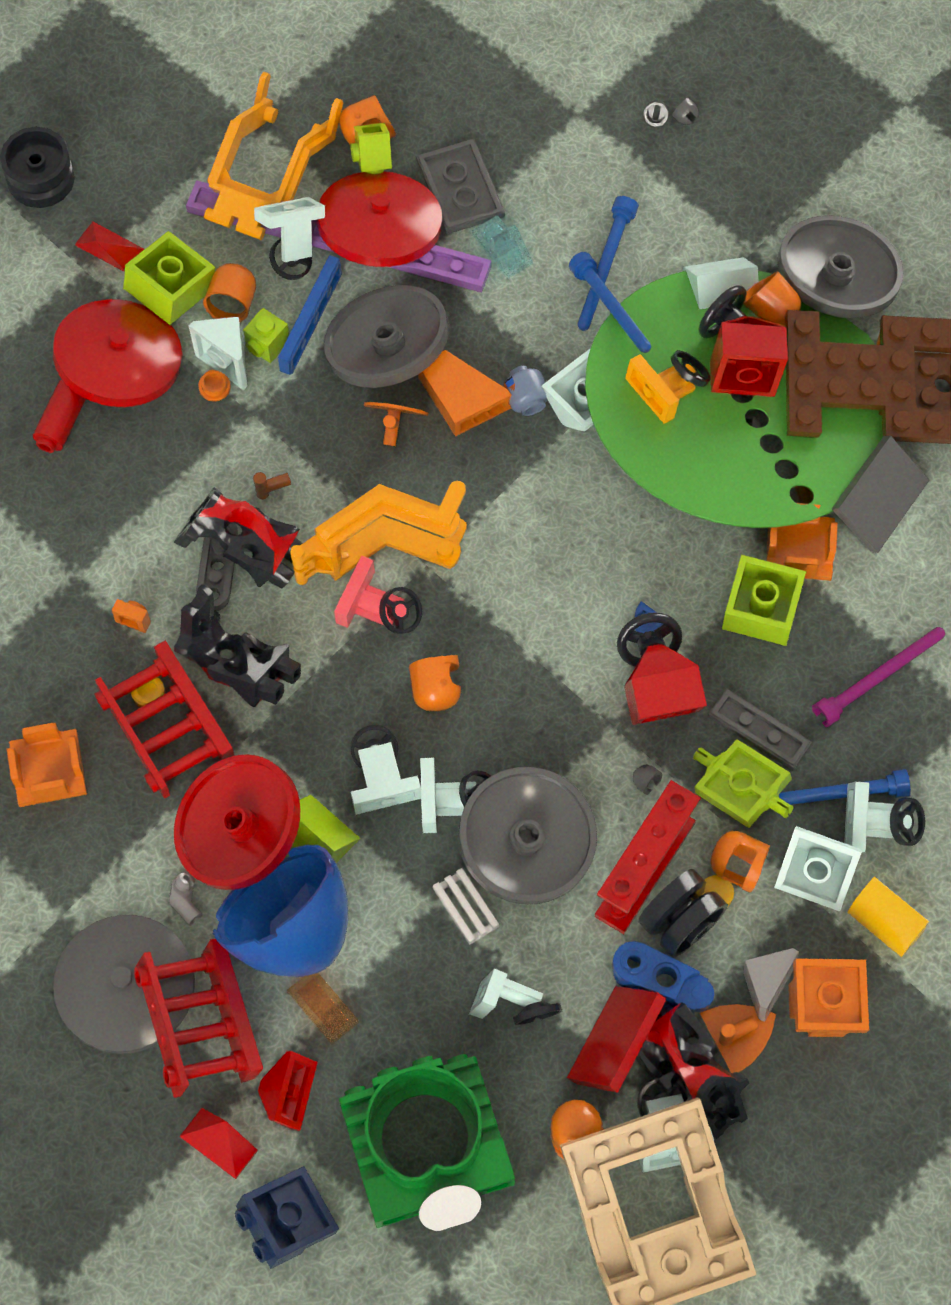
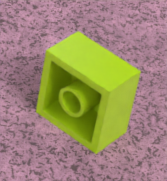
M167 231L125 265L123 289L171 325L205 297L212 276L215 273V266L170 231Z
M741 554L726 607L722 629L786 646L806 571Z

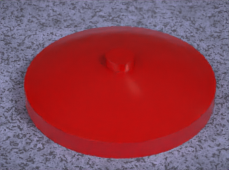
M386 171L380 174L355 173L333 183L323 193L319 203L325 206V218L317 219V227L321 238L336 254L357 264L373 267H392L413 262L427 254L435 246L441 233L442 211L436 197L423 184L401 174Z
M120 299L90 302L69 313L56 330L53 343L55 368L60 378L71 390L89 401L112 407L142 405L157 399L167 392L179 375L182 346L178 334L172 325H169L142 304Z
M257 755L231 756L207 768L186 791L175 818L174 844L183 867L197 880L221 890L242 889L267 877L289 853L298 832L301 808L295 784L282 768L270 760Z

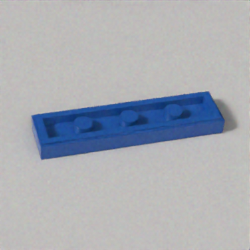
M331 255L328 256L278 356L280 372L289 375L293 374L342 275L339 258Z

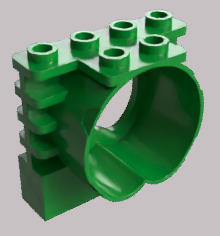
M467 1054L457 1055L448 1059V1064L443 1065L441 1058L433 1060L432 1056H426L413 1061L411 1067L398 1070V1067L386 1068L377 1073L378 1077L372 1079V1088L365 1089V1086H357L344 1092L345 1096L339 1098L376 1228L418 1216L420 1207L427 1197L445 1187L467 1186L474 1189L479 1196L515 1185V1176L503 1138L498 1129L476 1056L468 1058ZM429 1095L444 1099L460 1112L466 1123L468 1143L463 1158L454 1166L434 1164L419 1177H407L401 1174L388 1161L382 1145L383 1128L389 1114L400 1103L412 1097Z

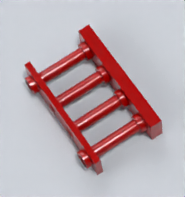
M166 640L154 646L157 659L153 660V665L110 689L107 688L102 678L99 677L95 679L99 691L94 693L103 711L111 710L147 769L148 773L144 775V778L153 793L159 790L164 799L170 796L165 782L209 757L214 759L218 756L220 760L235 756L231 744ZM168 675L173 683V686L169 687L171 691L124 716L116 700L159 676L164 678ZM185 702L190 710L186 714L187 718L141 744L132 729L133 727L175 703L180 705ZM193 729L196 732L202 729L207 737L203 741V746L161 770H157L149 757L151 753Z
M670 780L598 891L597 896L604 900L596 911L595 918L623 935L626 933L695 825L696 820L691 818L690 815L698 805L701 797Z
M216 938L210 939L201 957L158 966L154 965L151 952L143 953L134 968L135 981L138 987L143 988L165 1065L163 1067L164 1082L168 1088L171 1087L174 1098L182 1096L189 1086L188 1080L233 1070L235 1073L238 1072L241 1083L256 1079L263 1070V1065L228 951L219 944ZM200 971L209 974L212 984L210 990L164 999L159 980ZM208 1004H214L219 1007L222 1017L219 1023L177 1032L173 1031L168 1013ZM222 1036L224 1039H228L232 1051L230 1056L183 1065L178 1046Z

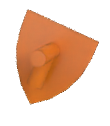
M364 402L365 407L388 410L387 416L383 419V424L386 426L383 445L396 446L401 412L428 416L429 414L422 410L389 403Z
M740 1004L718 1006L700 1013L731 1073H739L751 1065L761 1054L772 1034L776 1014L770 1012L766 1021L763 1022L758 1019L754 1006Z

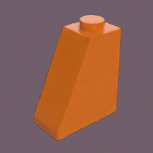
M447 350L442 351L428 368L418 374L419 380L455 437L511 409L509 405L511 394L508 389Z

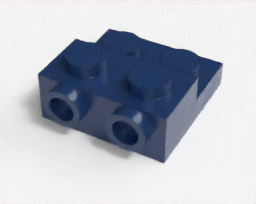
M305 1166L242 1195L236 1204L238 1210L235 1211V1218L239 1227L243 1231L249 1229L255 1240L252 1248L256 1258L261 1263L266 1261L270 1269L301 1255L306 1248L336 1234L339 1230L337 1223Z

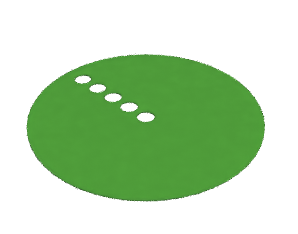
M686 271L655 280L628 296L620 304L650 342L651 350L647 353L639 351L610 313L594 338L585 372L587 405L593 425L609 454L622 470L646 491L678 510L711 522L749 528L782 527L817 519L833 512L832 507L883 438L882 415H879V410L821 407L822 434L820 437L787 436L786 366L775 397L753 396L751 401L740 403L735 401L731 394L711 392L710 380L704 387L695 385V391L680 398L674 419L663 424L625 379L629 361L641 354L654 371L659 374L673 366L671 356L675 351L681 350L699 360L710 374V359L718 334L711 338H703L699 334V324L708 308L699 309ZM758 271V281L770 276L771 273ZM801 301L800 311L819 312ZM743 305L741 311L746 316L757 318L749 308ZM819 312L820 342L875 345L867 333L848 319ZM749 410H761L767 415L768 424L762 428L752 427L746 422L745 414ZM764 435H775L783 442V449L778 453H768L760 446V439ZM780 460H789L797 466L798 474L792 479L782 478L776 473L775 464ZM795 486H805L812 491L813 501L807 505L797 504L791 499L790 490ZM813 504L821 505V506H820V508L818 509V508H817L816 506H814Z

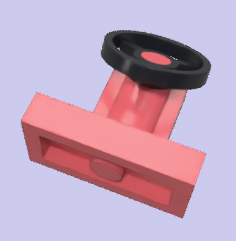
M361 555L335 608L336 623L348 628L356 614L384 625L393 633L404 634L413 631L419 625L422 618V605L418 596L412 590L405 587H397L385 592L370 586L369 584L375 573L374 560ZM402 591L408 594L412 600L405 603L403 598L392 593ZM415 605L416 620L411 627L404 630L403 620L408 617L409 608Z

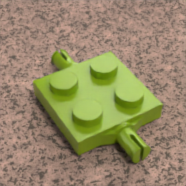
M736 739L727 751L716 757L702 747L698 748V752L694 753L693 759L707 767L705 775L694 786L695 793L741 824L750 828L759 816L770 808L783 816V818H787L788 813L791 814L793 805L779 798L781 791L792 780L791 773L751 747Z

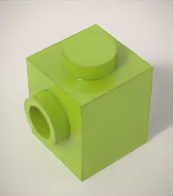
M385 123L354 126L355 143L350 144L351 157L353 162L358 163L361 172L380 174L384 172V169H392L390 133Z
M262 308L243 329L245 346L254 356L262 357L269 363H272L280 354L289 336L288 324L265 308Z

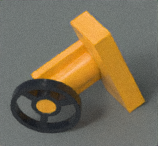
M681 350L675 351L671 356L673 366L659 374L639 354L630 359L625 377L663 424L674 419L680 398L695 391V385L704 387L711 380L705 366L695 357Z

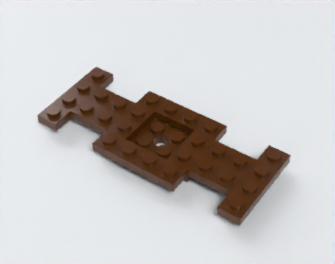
M787 310L785 314L788 361L786 363L787 436L820 437L822 434L821 407L879 410V415H882L883 436H892L895 441L951 444V354H944L951 353V319L882 315L879 320L880 345L820 342L819 312ZM942 379L948 382L950 391H939L935 386V380Z

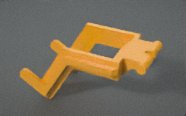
M263 72L260 76L254 106L230 121L207 179L209 187L214 192L219 193L214 209L208 207L204 213L205 220L227 228H231L236 218L238 219L235 229L237 232L259 240L264 238L266 229L261 227V223L254 220V208L294 199L309 158L335 140L343 107V100L336 98L332 104L329 121L327 120L321 125L315 123L312 130L298 140L278 191L269 194L231 179L229 171L242 138L263 126L266 122L273 124L278 115V109L272 107L273 100L266 98L271 74Z
M461 481L452 482L440 506L378 484L317 526L313 537L303 544L295 545L291 548L290 552L296 582L299 585H304L317 572L330 574L336 581L356 567L361 555L369 558L385 546L448 569L453 568L460 559L461 547L459 544L467 529L466 522L460 519L457 513L466 493L465 484ZM384 514V515H386V516H389V517H392V518H394V519L403 521V522H405V523L411 524V525L416 526V527H419V528H421V529L430 531V532H432V533H435V534H438V535H440V536H443L444 538H441V537H439V536L433 535V534L428 533V532H425V531H423V530L414 528V527H412V526L406 525V524L401 523V522H398V521H396V520L387 518V517L382 516V515Z

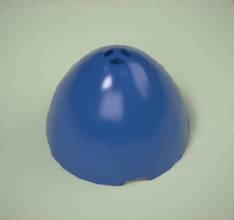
M304 845L290 849L289 856L284 858L280 865L267 877L251 886L232 890L216 913L219 923L217 930H213V935L219 944L231 955L255 970L289 977L317 974L325 970L336 960L346 938L348 897L338 866L326 848L319 845Z

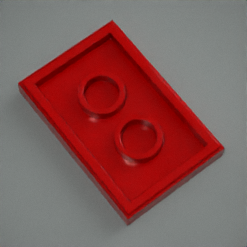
M615 986L567 1078L577 1085L618 1093L665 1004L666 998L658 992Z

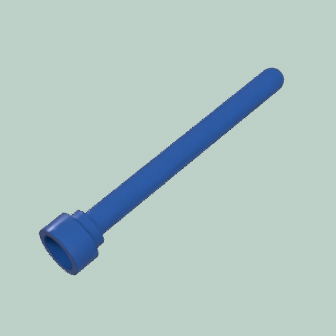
M627 196L616 197L611 209L614 222L597 267V275L604 284L625 225L635 218L639 207L634 199ZM591 287L578 321V328L582 331L589 329L600 299Z
M580 252L573 256L569 262L570 271L577 279L588 282L639 351L642 353L649 352L651 350L650 342L597 275V263L587 252Z
M906 769L892 771L891 775L885 776V779L864 781L869 783V795L887 792L888 795H895V798L910 796L911 794L910 780ZM848 784L781 792L779 798L790 805L847 798Z

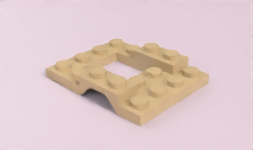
M698 1097L560 1145L581 1210L580 1215L611 1305H673L757 1275L745 1237L736 1220L728 1197L724 1171L701 1100ZM676 1147L684 1172L683 1179L695 1215L629 1238L608 1170Z

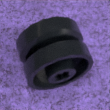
M35 126L21 129L11 135L3 144L0 154L1 166L9 191L18 202L28 207L44 208L64 200L70 193L75 176L67 144L60 134L49 128Z
M689 869L675 878L649 903L639 917L638 922L650 935L664 932L661 937L660 946L672 958L683 954L694 943L699 941L717 923L728 907V904L717 892L712 891L703 894L706 881L695 869Z

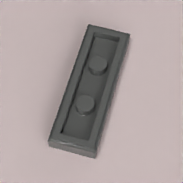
M727 688L708 713L710 719L791 770L796 768L812 744V741Z

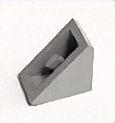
M791 948L745 960L744 976L757 1017L763 1022L766 1021L793 972V961L796 958L798 959L799 951Z

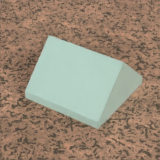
M744 257L683 267V271L687 272L699 309L709 308L723 292L733 286H743L747 291L759 282L758 266Z
M239 317L193 321L189 325L195 356L213 369L224 373L231 382L244 390L248 385Z
M590 349L541 386L560 422L566 427L584 432L593 425L585 391V372Z
M796 826L774 888L840 911L862 849Z

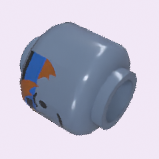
M519 366L511 370L509 373L510 377L503 384V387L508 389L511 394L509 400L511 409L517 413H522L523 416L534 415L542 411L548 401L546 393L541 387L546 383L542 373L537 369H528L527 366Z

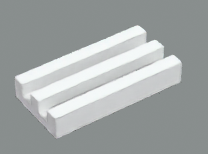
M463 868L456 871V874L453 876L449 875L444 878L445 881L433 885L434 891L469 945L499 927V923ZM460 880L489 925L483 926L457 886V881ZM450 888L477 929L476 933L472 934L444 889Z

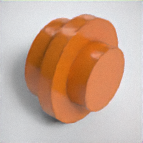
M218 370L206 372L198 384L201 396L208 401L224 399L231 389L229 378Z

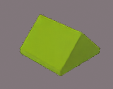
M311 794L300 799V823L291 849L304 845H319L326 848L335 863H337L360 840V837Z

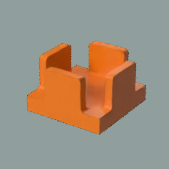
M813 504V505L816 506L818 509H819L820 506H821V505ZM819 517L796 525L768 528L766 561L806 571L805 579L831 581L833 561L837 547L838 522H835V518Z
M48 723L23 728L22 735L24 739L9 741L10 748H7L10 776L16 788L19 807L87 795L76 729L59 731L56 723Z
M796 958L793 961L794 978L789 983L790 1019H795L796 1032H808V1037H844L848 1033H867L869 1031L866 960Z

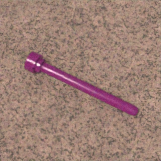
M941 627L934 628L837 697L822 698L812 705L813 713L816 716L822 713L827 719L822 724L825 727L831 726L840 719L843 708L945 637V630Z

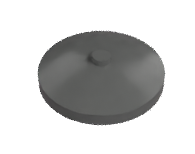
M816 216L795 224L783 238L777 257L779 273L796 290L804 304L819 312L841 318H863L875 315L886 309L895 300L902 285L904 275L901 258L895 247L886 237L867 224L842 216Z
M408 285L379 288L359 296L338 312L327 328L324 338V352L333 372L349 384L367 388L398 384L421 373L439 357L449 338V319L441 301L425 289Z
M516 767L494 774L481 783L472 793L460 818L458 840L460 852L468 871L485 890L500 899L512 903L531 905L555 900L568 893L581 881L595 855L597 827L592 809L587 800L571 782L546 769Z
M116 915L92 923L81 930L68 943L56 966L53 983L54 999L63 1022L79 1040L97 1050L115 1054L134 1053L158 1044L143 988L138 987L135 981L134 968L145 952H151L155 966L190 959L189 953L182 941L168 927L144 916ZM194 973L159 980L164 999L194 993ZM189 1009L168 1013L173 1031L182 1023Z

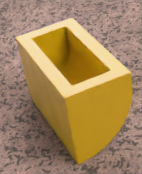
M873 877L847 912L900 957L922 935L929 923L926 918L876 877Z

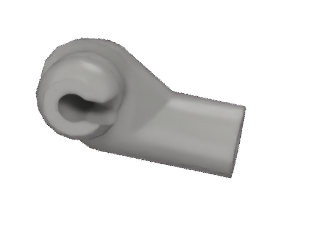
M182 872L172 881L169 903L191 926L202 916V913L191 902L193 885L195 883L194 877L187 872Z

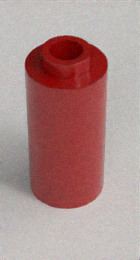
M59 380L33 433L36 446L48 453L63 449L86 401L85 398L71 390L63 380Z

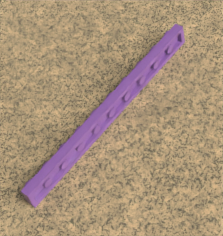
M196 180L186 204L187 212L204 217L208 207L214 209L219 193L214 192L208 183ZM235 218L232 225H236L238 219ZM312 220V246L334 252L321 238L317 227V220ZM261 225V227L266 229L265 234L281 238V227L269 229ZM435 245L421 258L407 264L389 268L482 293L491 269V260Z

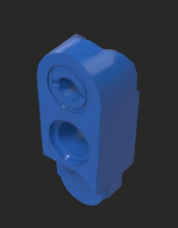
M636 941L624 943L619 946L614 954L612 963L613 976H615L617 984L621 987L658 992L673 1006L683 1002L693 1014L695 1012H703L711 1006L714 999V989L711 983L708 982L709 979L700 975V971L644 943ZM630 959L639 963L640 966L632 969L627 964V960ZM662 974H667L674 979L675 984L670 987H663L657 982L656 978Z

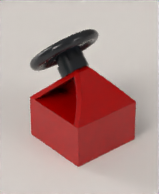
M740 285L733 286L723 292L711 304L699 324V334L701 337L711 338L718 334L710 359L711 392L775 397L788 361L787 329L782 325L767 320L746 316L741 311L746 300V289Z
M646 613L633 618L621 629L617 638V650L620 657L626 663L635 667L624 685L633 725L696 713L707 706L699 666L677 652L682 643L681 627L674 618L663 613ZM647 623L663 624L654 631H647L645 633L634 631L639 626ZM672 632V641L669 647H667L663 638ZM627 641L638 644L641 658L632 655L628 651Z

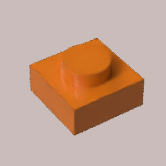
M119 599L116 600L112 608L115 622L146 633L151 623L146 608L136 601L129 600L127 603Z

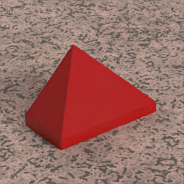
M93 221L75 244V246L124 272L125 265L144 250V248Z
M286 1051L261 1079L258 1093L270 1121L293 1130H301L318 1062L293 1051Z
M203 1108L200 1109L179 1136L234 1179H237L258 1151L227 1121Z

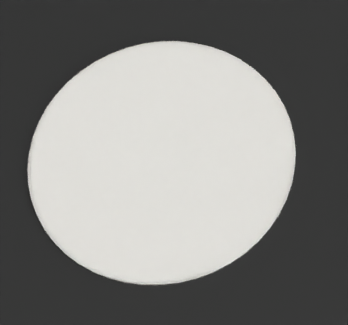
M456 1185L442 1188L431 1194L422 1203L419 1211L420 1221L425 1227L435 1231H441L469 1222L478 1214L481 1207V1198L474 1189L467 1186Z

